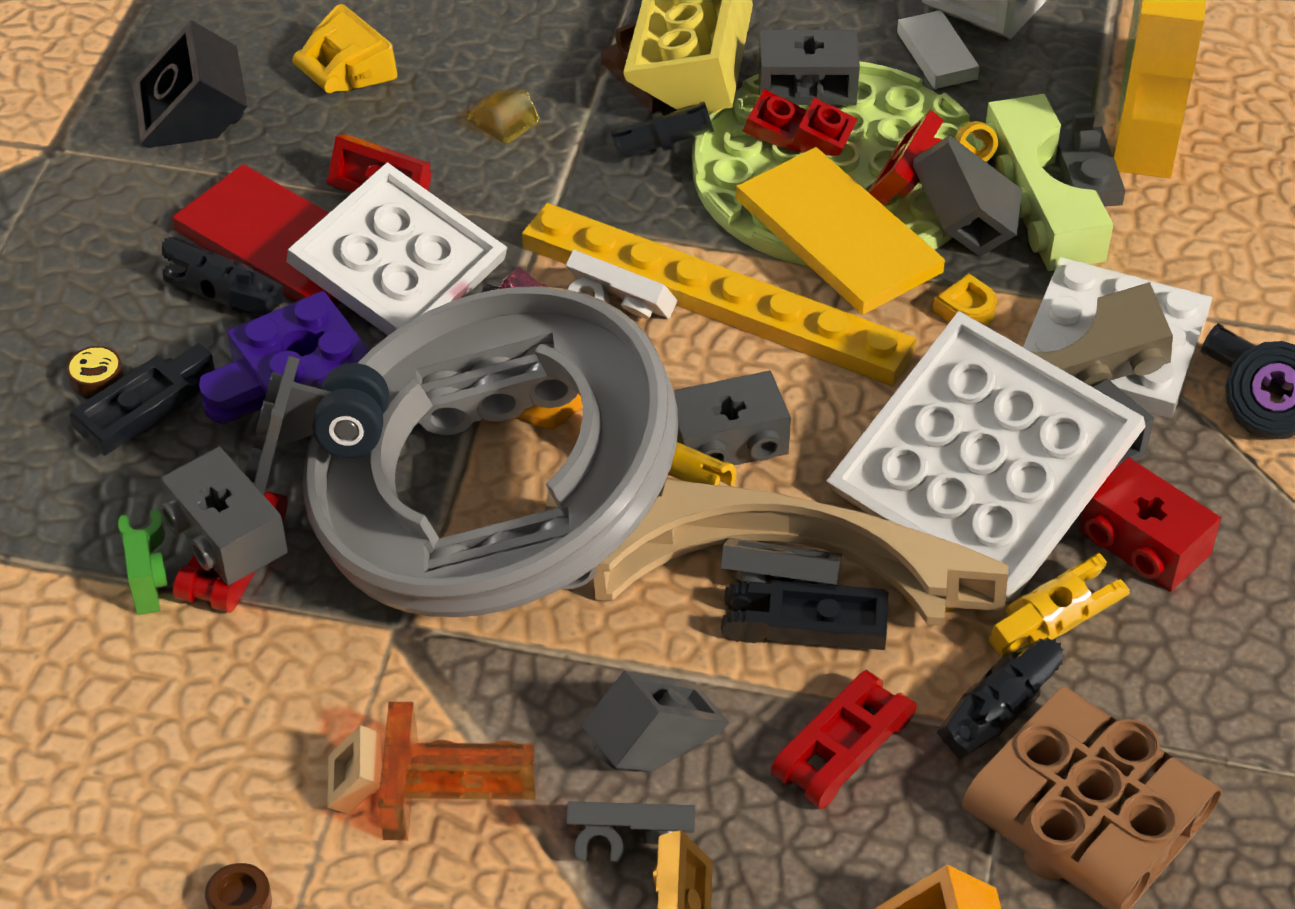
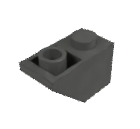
M950 135L914 158L913 168L946 233L980 257L1017 235L1023 189Z

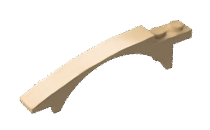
M666 479L662 496L656 498L649 512L631 535L613 553L596 566V574L593 578L595 599L613 601L632 583L658 566L690 552L725 544L729 538L748 541L796 543L834 553H841L842 556L867 567L898 589L915 607L926 624L944 625L946 607L1005 611L1008 565L960 544L863 512L768 491ZM549 490L545 504L546 511L558 508Z

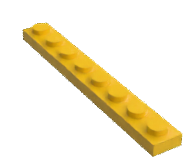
M550 203L545 204L522 232V245L524 249L567 264L574 249L664 284L678 300L676 305L890 386H894L915 353L916 337Z

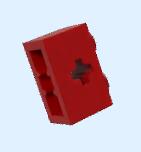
M1128 457L1110 473L1083 509L1079 531L1087 535L1096 545L1108 549L1133 566L1145 578L1152 579L1171 592L1212 554L1222 517Z

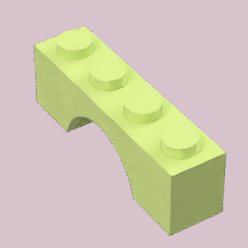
M1038 94L988 102L985 124L991 127L998 137V148L992 157L995 162V169L1023 189L1019 218L1023 219L1028 229V239L1033 252H1039L1048 271L1056 269L1060 257L1087 264L1106 262L1113 222L1096 190L1066 185L1054 179L1044 170L1045 167L1055 163L1061 124L1046 95Z

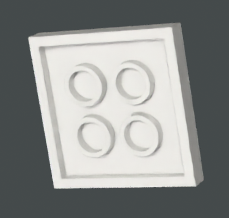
M387 162L288 249L286 262L386 335H390L420 315L448 302L466 297L504 261L507 247Z
M1060 257L1023 348L1031 352H1050L1060 350L1075 343L1091 327L1096 315L1098 297L1150 282L1173 334L1171 363L1164 364L1159 370L1148 375L1131 374L1111 380V382L1147 412L1172 419L1207 320L1213 297Z

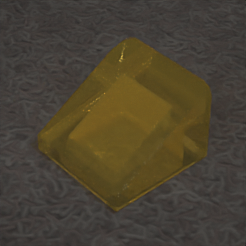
M523 89L497 90L464 114L468 122L503 143H511L539 122L538 114L527 90Z

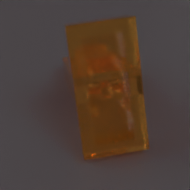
M389 702L378 800L383 840L408 841L412 799L535 800L537 779L534 744H517L512 741L455 743L448 740L417 743L418 735L414 703Z

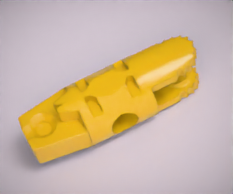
M1097 553L1008 605L1005 609L1008 617L994 625L988 641L999 656L1003 658L1030 643L1036 642L1040 638L1044 640L1048 637L1053 640L1119 602L1130 594V589L1119 579L1091 594L1085 583L1096 578L1107 565L1104 557Z

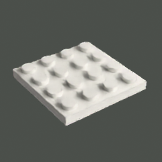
M958 311L826 482L831 491L869 515L960 544L1007 564L1006 602L1011 604L1016 600L1146 426L1144 417Z

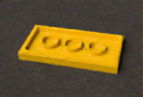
M817 147L736 186V200L862 315L944 272L945 259Z

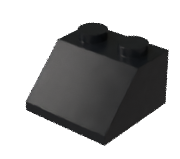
M192 20L181 29L133 82L140 143L147 148L218 138L231 124L237 123L242 118L247 108L237 46Z

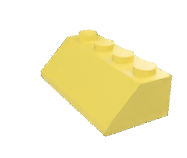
M642 0L623 72L626 81L678 111L700 104L702 101H705L708 114L732 108L753 7L752 0Z

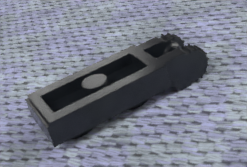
M772 580V583H744L743 581H736L734 584L730 583V586H726L724 601L728 609H732V612H727L726 615H723L721 630L725 638H730L731 641L736 640L737 642L742 640L746 643H757L767 638V641L885 650L889 591L876 588Z

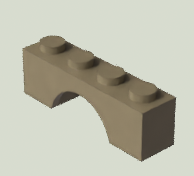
M1148 282L1098 297L1094 321L1084 336L1075 343L1056 351L1032 353L1087 385L1094 387L1106 379L1111 381L1131 374L1148 375L1159 370L1164 364L1171 363L1173 334L1151 283Z

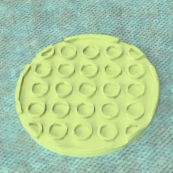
M859 61L857 105H831L858 120L840 156H826L868 192L902 136L930 109L944 120L934 138L942 140L949 135L955 139L959 129L970 122V115L947 93L937 94L923 86V80L914 75L887 66ZM759 74L742 81V87L735 92L732 108H726L720 112L709 114L714 132H707L694 137L692 145L694 185L706 210L719 225L735 238L755 250L774 258L808 266L736 200L737 185L804 153L773 145L742 132L751 111L760 97ZM798 105L806 110L809 105ZM972 133L965 139L978 151L984 146L983 141L976 138ZM920 181L906 197L902 198L896 194L884 205L934 250L953 238L943 230Z

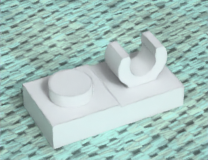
M574 249L567 261L566 267L577 278V280L570 284L568 290L585 294L595 292V298L601 299L608 304L610 301L608 293H611L623 300L622 308L639 317L650 319L651 314L654 313L669 319L678 301L664 284Z

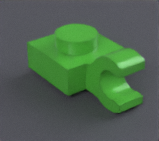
M157 509L150 511L151 524L142 530L131 528L128 515L120 516L118 521L124 545L128 581L137 615L160 611L158 587L168 586L163 553H153L165 539L162 516Z

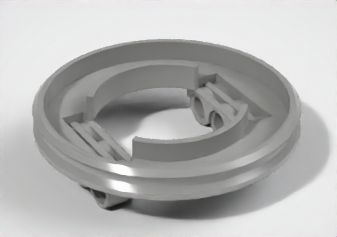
M543 286L512 287L469 295L434 308L409 321L383 339L358 362L379 372L389 389V400L387 409L383 414L384 421L380 440L372 451L361 457L342 458L324 450L316 441L314 434L311 435L304 461L302 483L308 520L317 539L339 571L356 588L369 597L389 607L431 617H467L505 611L533 602L559 589H574L586 585L594 578L596 566L613 553L637 528L661 492L676 450L678 408L674 389L658 352L647 334L621 310L601 299L568 289ZM577 394L581 396L583 417L578 439L566 462L546 483L558 508L439 538L425 515L410 509L398 499L395 486L397 461L408 435L417 423H420L427 431L434 434L453 435L465 431L473 422L480 421L482 418L495 422L508 421L520 415L525 408L533 407L534 405L545 408L561 407L570 403Z

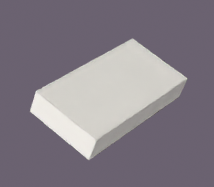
M941 10L898 20V35L934 89L978 79V63Z

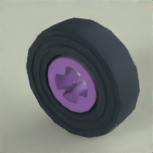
M1285 341L1263 342L1246 350L1232 365L1225 385L1227 405L1236 422L1249 433L1266 439L1290 438L1295 436V345ZM1272 378L1281 379L1282 388L1290 390L1291 397L1289 398L1284 394L1280 403L1270 401V392L1261 390V384L1263 383L1268 386Z

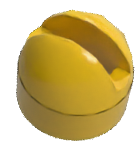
M979 121L966 123L955 136L958 142L985 162L994 156L998 148V137L995 131ZM970 133L985 143L980 151L965 140Z

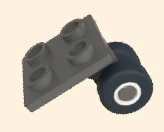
M288 356L284 374L272 372L255 432L254 445L251 449L245 475L263 495L276 448L313 434L318 444L324 450L342 458L361 457L376 447L381 437L384 421L383 414L387 409L389 400L387 383L379 372L364 364H343L327 374L321 389L294 382L299 358Z

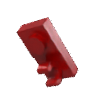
M931 109L902 136L868 191L883 206L896 194L904 198L914 189L920 181L913 168L914 158L942 140L934 138L944 120Z
M342 134L335 137L327 184L353 193L388 162L429 191L433 171L430 170V162L354 136Z

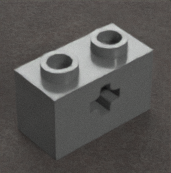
M760 30L759 94L761 95L763 89H766L796 105H810L814 97L829 105H857L860 71L857 30Z
M771 370L674 390L678 408V443L733 465L758 460L763 461L789 454L791 416Z
M220 446L160 478L165 502L160 504V511L166 524L176 535L183 532L190 540L191 550L201 567L206 571L213 568L228 586L288 553L280 513Z

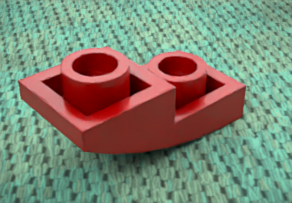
M763 89L742 132L762 141L794 151L806 152L817 147L825 155L840 156L858 119L815 97L806 110L783 97Z

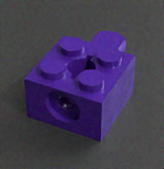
M321 291L227 330L232 363L204 374L200 378L199 388L205 414L214 422L227 424L257 410L261 412L272 372L284 374L288 356L300 359L294 382L321 389L325 377L331 370L343 364L358 363L369 352V349L325 291Z

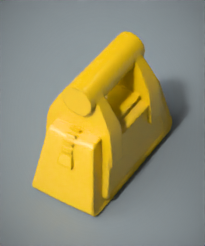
M338 4L313 30L303 49L298 50L292 58L293 64L327 93L363 88L394 80L398 76L391 42L343 4Z

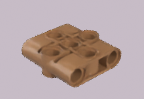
M1064 686L1032 716L977 774L964 795L962 808L1022 849L1027 866L1036 875L1051 880L1065 879L1106 909H1131L1209 819L1220 800L1223 789L1160 749L1158 735L1148 724L1132 719L1118 721ZM1138 832L1146 833V834H1148V835H1150V836H1145V835H1142V834H1140V833H1138ZM1048 836L1057 837V838L1062 839V840H1064V841L1053 840V839L1049 838Z

